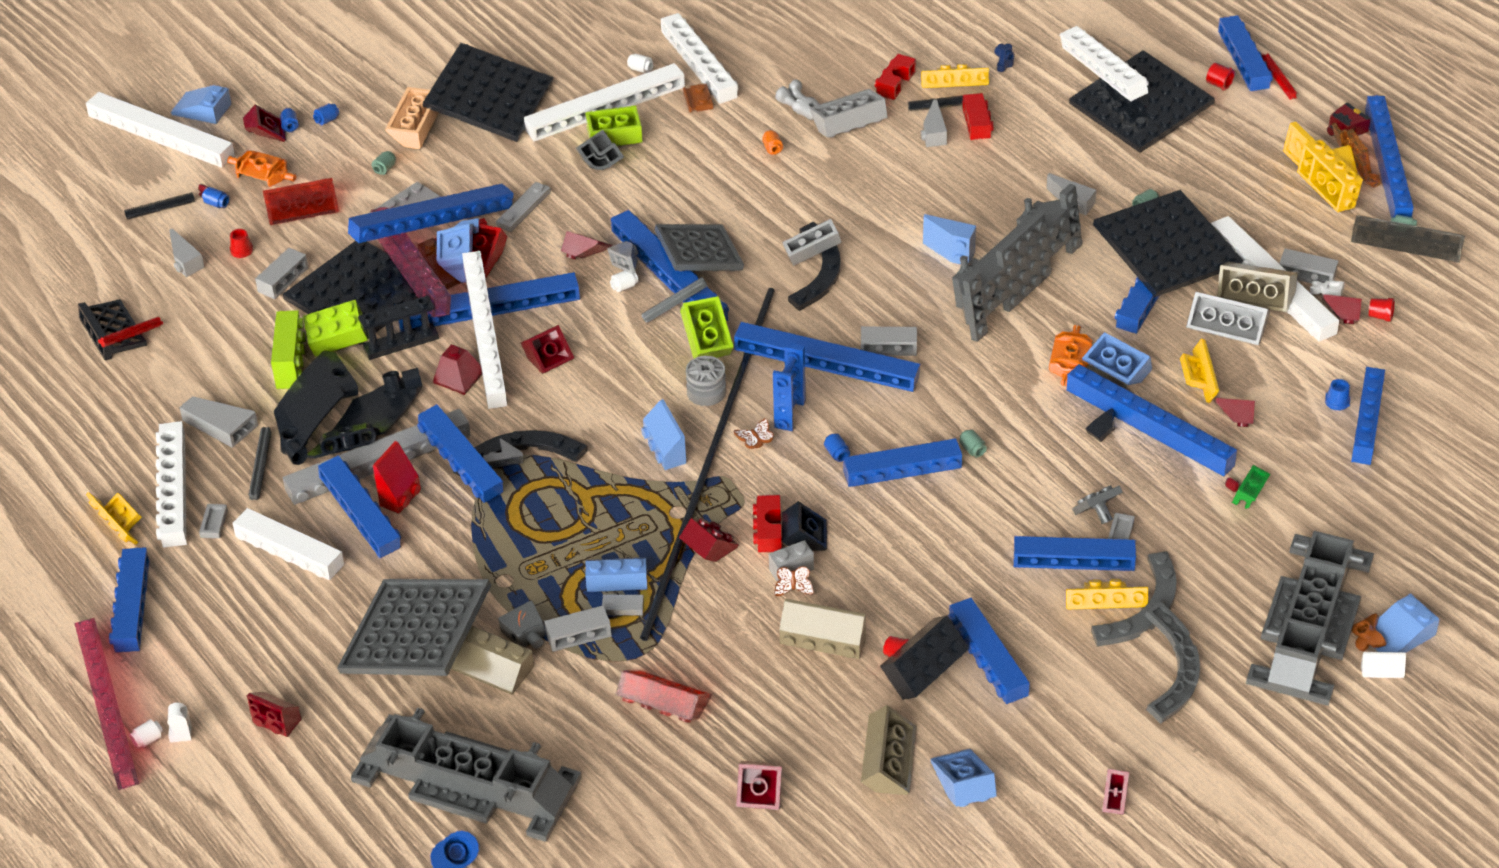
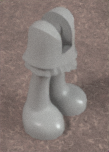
M793 80L788 88L782 86L777 90L775 96L777 101L791 106L797 114L813 120L809 108L820 104L813 97H806L801 93L802 83L799 80Z

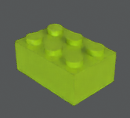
M636 105L585 112L589 138L603 129L612 144L615 143L616 146L642 143V129Z
M719 296L683 303L680 313L693 359L700 356L718 358L730 355L733 343Z
M356 300L303 316L308 345L315 357L324 350L332 352L368 341L366 330H363L358 316L363 314Z

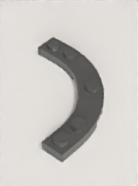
M1168 551L1148 554L1147 560L1155 579V592L1145 608L1125 620L1092 626L1091 632L1097 647L1126 642L1140 637L1141 633L1149 629L1153 630L1156 626L1145 616V613L1160 601L1171 610L1174 603L1177 581Z
M1160 601L1148 609L1145 616L1169 640L1174 649L1178 666L1177 677L1172 687L1162 696L1151 702L1146 709L1162 724L1180 711L1193 695L1200 675V659L1196 645L1194 646L1189 637L1190 632Z

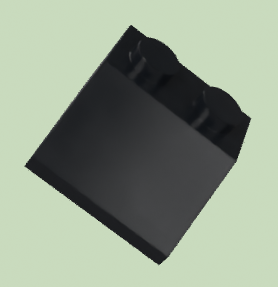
M799 501L782 512V542L785 545L791 546L805 540L812 551H825L827 549V520Z

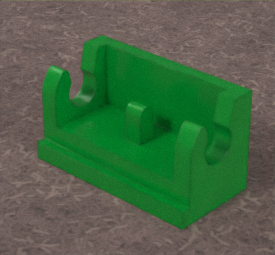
M1253 465L1239 487L1232 503L1237 505L1241 500H1244L1246 502L1245 509L1249 508L1252 501L1256 500L1270 473Z

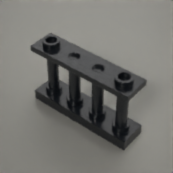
M429 295L358 316L363 330H368L369 342L362 344L369 360L439 339L433 323H429L428 311L435 309ZM421 314L422 326L412 328L410 317ZM403 319L405 331L394 334L392 322ZM385 324L387 336L376 339L375 327Z

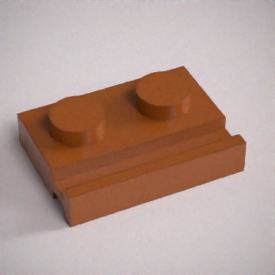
M707 83L692 85L690 88L683 87V94L689 113L692 112L691 110L698 112L713 109Z

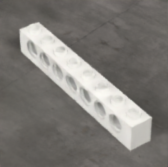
M679 13L661 18L662 33L703 84L707 83L709 92L717 102L721 104L736 99L737 91L739 90L737 82L731 78L729 72H726L722 63L717 61L715 55L709 51L708 46L704 45L700 36L695 34L693 28L687 24L686 19L682 18Z
M1075 26L1060 33L1062 47L1128 100L1132 101L1148 93L1147 79L1123 62L1118 56L1114 55L1109 49L1105 48L1102 43L1097 42L1094 37L1088 35L1085 30Z
M180 421L159 424V432H156L157 444L159 443L156 446V454L159 459H156V467L159 470L156 473L157 484H159V486H156L157 498H159V500H156L157 512H159V514H156L157 526H159L156 529L157 540H161L163 548L187 545L185 432L183 423Z

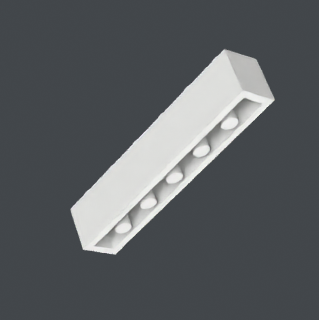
M249 508L233 522L235 536L238 539L245 540L257 548L260 547L272 555L283 558L287 562H292L304 570L307 569L319 577L330 580L344 566L342 551Z

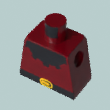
M1347 102L1331 114L1327 133L1330 136L1337 134L1344 140L1351 139L1369 131L1371 118Z

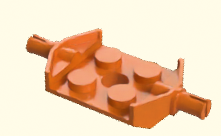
M246 151L239 158L229 156L227 159L228 163L236 165L237 178H239V174H244L268 182V187L285 179L293 182L296 180V174L287 172V161L282 158L257 151Z
M1074 325L1073 331H1063L1055 337L1049 370L1062 377V386L1064 384L1067 386L1068 373L1078 364L1086 368L1088 366V363L1083 361L1082 358L1092 347L1093 340L1087 334H1080L1081 327L1079 325L1077 330L1076 325Z

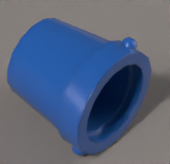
M1335 379L1331 382L1325 396V403L1330 409L1340 411L1350 406L1349 383L1343 379Z

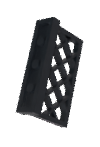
M121 299L87 306L85 302L78 304L79 319L104 361L112 359V354L147 346V341L141 333L131 337L140 341L133 342L130 341L131 338L117 342L122 345L115 347L111 344L102 348L101 344L98 343V339L105 337L108 331L114 333L123 330L125 327L128 328L136 325ZM117 306L119 307L118 311L110 309ZM95 311H100V312H102V313L99 315V314H95V313H93V312H95ZM106 314H111V315H114V316H113V318H110V317H107V316H105V315H106ZM118 317H122V318H126V319H125V321H121V320H118L117 318H118ZM101 321H104V322H108V324H107V325H103V324H100V322H101ZM113 324H115V325H119L120 328L118 329V328H114V327H111V326H112Z

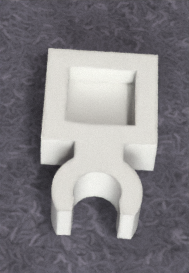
M1326 280L1325 283L1312 281L1310 293L1342 296L1344 281Z

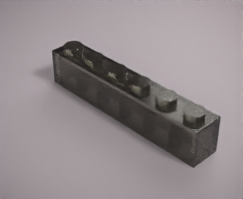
M1357 215L1351 242L1459 263L1465 235Z

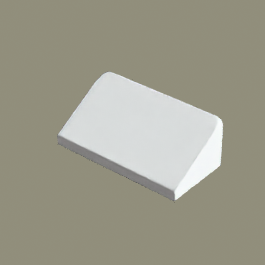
M1363 652L1361 661L1362 676L1403 678L1405 675L1406 653Z

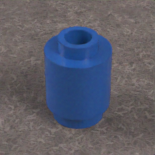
M328 103L315 109L313 118L316 123L324 125L339 116V109L334 103Z
M291 108L284 109L280 114L282 129L286 132H293L299 125L297 113Z
M208 187L202 193L204 203L219 209L221 207L226 208L230 200L226 192L213 187Z
M830 434L826 437L824 447L834 460L842 462L843 457L850 456L849 447L839 434Z

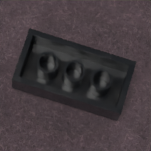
M945 615L933 618L880 667L902 700L915 698L967 652L969 647L949 617Z

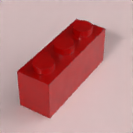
M983 93L963 95L962 109L970 140L991 138V131H994L993 121H990L991 112L988 110V101L984 99Z

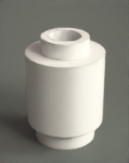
M631 54L628 58L627 64L632 70L646 74L653 68V62L650 57Z
M624 270L612 275L610 285L613 290L621 292L635 286L638 283V276L636 272L631 274Z
M150 719L133 729L129 736L136 748H144L161 738L163 730L158 721L154 722Z

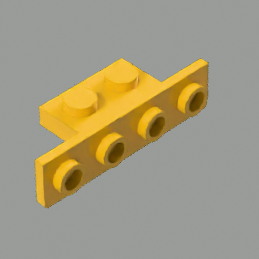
M957 64V67L940 65V68H936V70L921 71L922 88L988 85L989 68L967 67V64Z
M1201 338L1192 350L1193 356L1183 353L1180 361L1186 384L1203 389L1205 400L1207 403H1210L1217 396L1219 387L1206 340Z
M90 492L86 494L90 499L88 503L96 510H100L98 514L106 521H110L108 525L116 532H120L118 536L126 543L130 541L135 545L138 543L128 531L142 517L121 494L117 493L106 505Z
M1092 579L1089 582H1084V588L1066 589L1067 609L1145 607L1148 604V586L1127 587L1125 581L1121 579H1110L1107 582Z

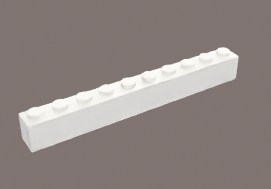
M674 63L524 117L525 131L533 141H537L586 123L585 112L634 106L685 87L684 73Z
M98 92L86 102L88 114L92 118L223 168L228 163L227 159L229 156L235 157L233 144L229 141Z
M1229 216L1211 223L1243 259L1242 264L1285 270ZM1297 281L1296 292L1287 313L1293 316L1319 342L1336 335L1339 320Z
M481 252L462 253L488 409L507 406L506 392Z

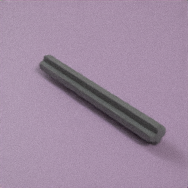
M262 427L260 430L248 494L250 500H258L260 498L272 433L269 427Z

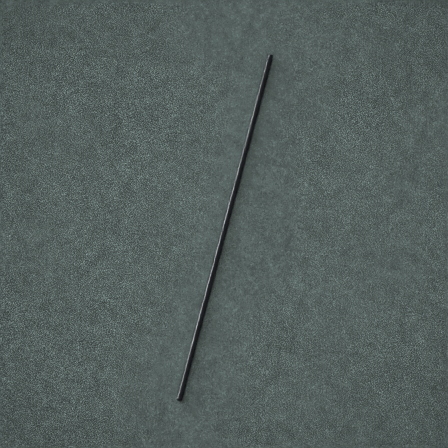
M768 288L755 323L757 326L763 325L775 292L773 288ZM744 353L643 627L640 639L643 641H647L683 544L679 537L695 512L752 355L750 353Z

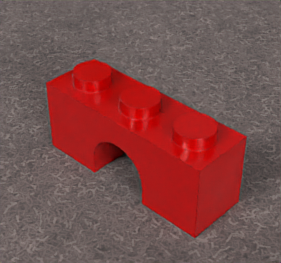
M897 54L894 59H891L888 67L883 70L882 75L875 81L876 93L882 97L895 100L902 90V80L909 81L915 74L916 59Z
M780 495L757 496V504H753V516L757 515V518H753V530H757V533H753V542L758 544V552H775L782 549L781 524H772L781 523Z

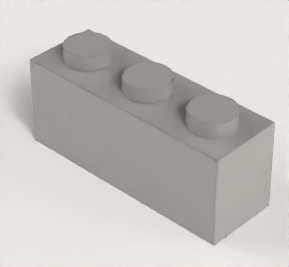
M829 219L782 243L794 266L842 242L832 220Z
M288 248L255 278L258 292L276 299L308 269L306 254Z
M1284 249L1279 264L1286 271L1298 272L1297 280L1308 283L1319 281L1325 283L1326 280L1334 281L1339 260Z
M861 326V350L887 356H917V327Z
M604 606L544 621L546 636L552 652L611 637L610 621Z

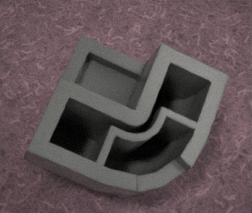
M603 129L575 148L584 163L594 170L609 168L624 157L616 144H612Z

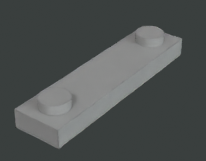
M535 182L496 221V226L512 232L551 193L550 187Z

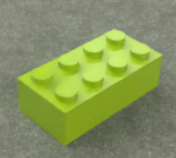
M299 310L276 311L271 357L276 389H289L301 375V368L304 367L302 355H305V345L303 342H306V332L302 331L304 320L300 318Z

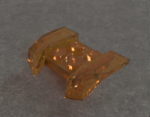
M1332 123L1334 136L1339 147L1351 146L1356 168L1365 185H1369L1372 188L1380 186L1379 175L1372 174L1368 149L1353 129L1341 131L1336 123Z

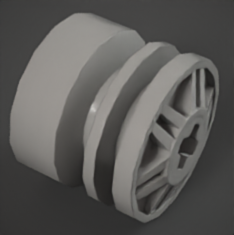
M700 356L687 364L686 388L689 400L700 406H711L721 402L726 395L725 366L723 362L712 356Z

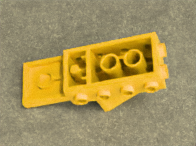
M1296 121L1291 122L1283 152L1299 166L1297 173L1337 212L1355 208L1363 179L1357 173L1351 146L1347 145L1331 149L1323 140L1316 141Z

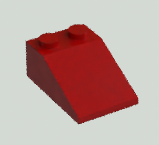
M479 224V233L473 234L472 252H481L485 278H487L503 253L508 236L502 228Z
M394 441L374 463L373 470L380 507L400 514L409 505L414 496L419 494L421 485L419 475L399 442Z

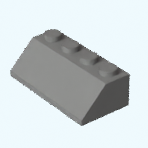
M871 89L809 108L819 132L825 137H834L838 133L850 132L851 129L865 127L866 124L877 123L887 118L885 98Z
M1195 292L1186 328L1259 345L1266 329L1270 310Z

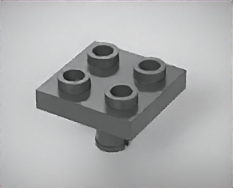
M1112 485L1107 486L1099 492L1091 493L1078 500V505L1072 508L1074 514L1078 515L1092 508L1096 510L1101 524L1113 520L1105 503L1123 493L1120 485L1112 488Z

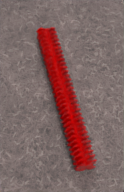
M1269 53L1262 54L1261 57L1266 62L1268 70L1271 71L1272 76L1290 100L1296 99V90Z
M155 317L101 337V339H98V343L101 344L102 348L113 345V343L115 344L124 339L137 336L140 333L153 330L156 327L158 328L160 325H163V321H161L160 317Z

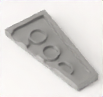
M417 181L369 213L435 199L441 196Z

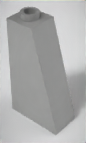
M193 396L179 407L182 421L232 448L258 426L256 412Z

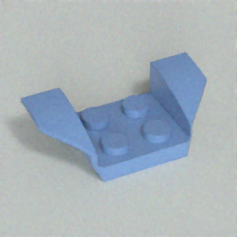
M478 218L464 220L453 228L437 231V263L461 283L466 282L462 253L473 251V234L479 233Z

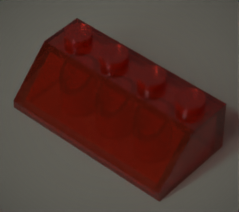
M332 178L263 191L270 225L339 212Z
M638 669L622 671L616 695L622 697L624 702L633 704L635 701L641 703L642 708L649 710L656 708L660 710V714L666 716L674 714L679 716V720L688 723L700 718L712 696L710 693Z

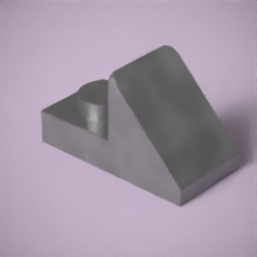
M500 439V453L489 452L487 455H483L484 460L492 469L523 463L522 452Z

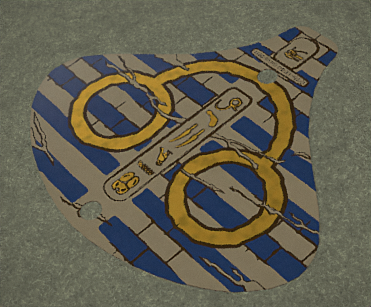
M523 455V463L493 468L503 481V492L485 503L480 498H475L471 531L475 559L483 579H489L491 583L489 591L507 612L532 600L545 629L544 621L602 606L603 595H643V615H607L611 626V637L569 647L565 650L586 658L612 662L637 659L651 651L661 640L670 622L686 570L696 553L683 542L647 641L641 640L640 636L684 519V517L680 519L672 518L669 511L677 506L683 507L687 511L697 481L663 482L628 478L565 460L538 455ZM724 476L707 478L692 518L698 520L703 518L708 522L715 521L719 524L744 506V497L729 478ZM647 557V590L587 592L586 560ZM501 575H510L514 581L511 586L503 588L496 584V579ZM545 635L543 639L548 641L547 636Z

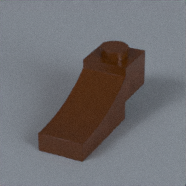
M434 238L417 244L419 256L426 262L430 273L445 290L461 283L437 263V241Z

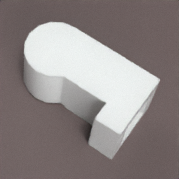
M172 703L168 707L170 742L191 740L192 725L187 707L182 703Z

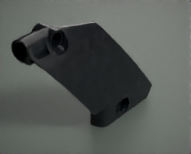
M324 350L295 380L274 410L280 435V450L288 456L294 465H300L306 461V445L309 438L341 399L358 396L357 383L336 352Z
M418 368L402 371V378H400L398 371L384 373L382 375L384 385L370 393L353 399L336 426L330 432L320 437V443L307 453L306 457L315 459L369 445L375 441L377 435L386 433L408 410L423 386Z

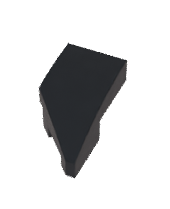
M1109 409L1085 428L1087 433L1099 442H1102L1111 431L1115 430L1114 410Z

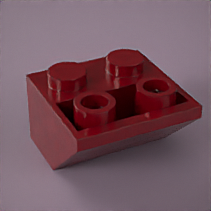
M691 518L679 537L703 559L717 562L739 546L733 540V535L721 530V525L715 521L708 522L703 518L699 520Z
M266 692L247 694L252 721L259 727H265L275 734L288 737L302 720L299 706Z

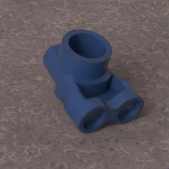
M1000 43L997 45L994 51L995 55L999 57L997 71L1004 72L1006 68L1014 66L1015 54L1012 52L1011 44L1007 43L1004 45Z

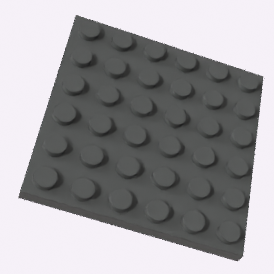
M383 579L337 667L339 673L448 676L491 587L489 579Z

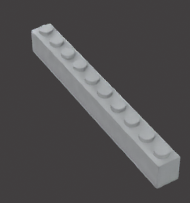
M460 409L446 413L448 418L466 438L471 436L469 422ZM417 425L374 441L369 445L343 453L339 457L342 461L348 463L353 475L356 474L359 479L374 474V463L394 441L399 442L409 460L438 448L436 446L433 447L425 433L422 434ZM328 460L283 477L285 491L294 505L329 492L328 488L319 478L318 465Z

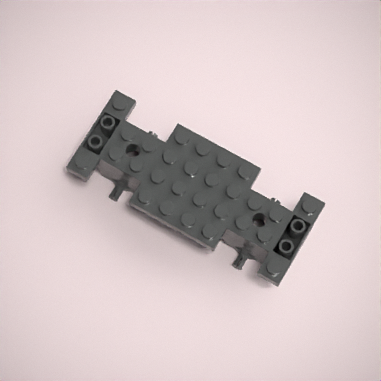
M1069 184L1059 193V200L1049 202L1036 201L1032 205V199L1026 198L1024 200L1025 211L1016 219L1017 227L980 260L973 258L969 263L967 256L960 257L961 267L958 273L952 277L956 307L963 310L966 324L970 327L971 340L978 342L988 333L986 317L1002 302L1003 309L1010 312L1051 274L1050 258L1064 245L1066 246V252L1073 254L1081 247V224L1076 185Z
M1318 531L1313 532L1312 538L1298 534L1294 535L1289 553L1305 557L1299 580L1284 576L1280 577L1261 634L1262 640L1277 643L1272 666L1267 668L1251 664L1246 684L1329 706L1334 685L1314 680L1322 655L1343 660L1361 601V596L1342 591L1349 568L1369 573L1374 553L1355 549L1353 545L1354 540Z
M419 707L411 717L389 714L383 725L377 729L361 755L359 764L351 775L352 782L370 788L380 772L415 782L408 794L409 800L486 824L496 808L532 818L526 830V835L547 842L582 777L580 771L563 766L557 772L551 766L550 760L540 758L537 755L541 745L539 743L536 744V742H533L528 752H520L514 749L500 748L447 731L444 734L434 731L433 725L420 720L425 711Z

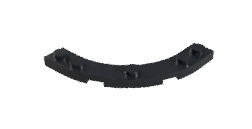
M813 221L800 228L799 231L800 233L817 226V224ZM837 245L819 253L822 257V267L817 277L804 288L788 296V302L797 310L801 311L820 300L829 292V288L836 283L841 264Z
M537 430L514 431L503 434L475 447L482 457L489 452L500 453V439L518 450H525L527 447H538V450L554 452L574 462H577L588 451L587 445L570 437L554 432Z

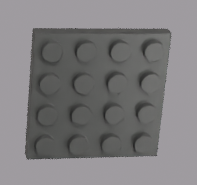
M722 224L655 225L654 230L675 271L743 270L744 263Z

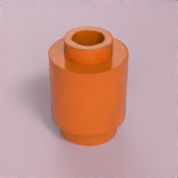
M772 130L764 133L762 141L767 152L772 155L780 153L783 149V144L778 133Z

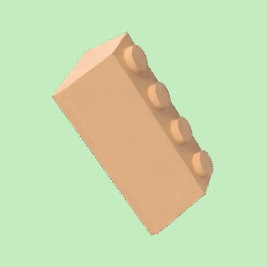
M407 87L386 127V132L404 147L421 149L439 113L423 107V101L430 90Z

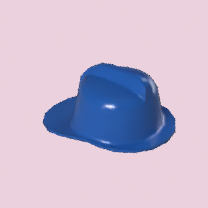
M456 831L440 841L432 849L430 854L431 864L433 868H465L477 857L479 844L471 833Z

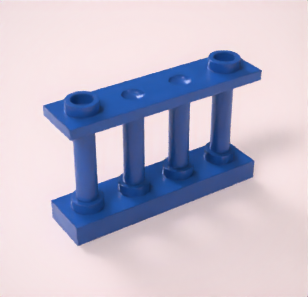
M786 342L784 347L785 367L782 372L773 371L774 428L793 431L795 404L804 406L806 401L805 346Z

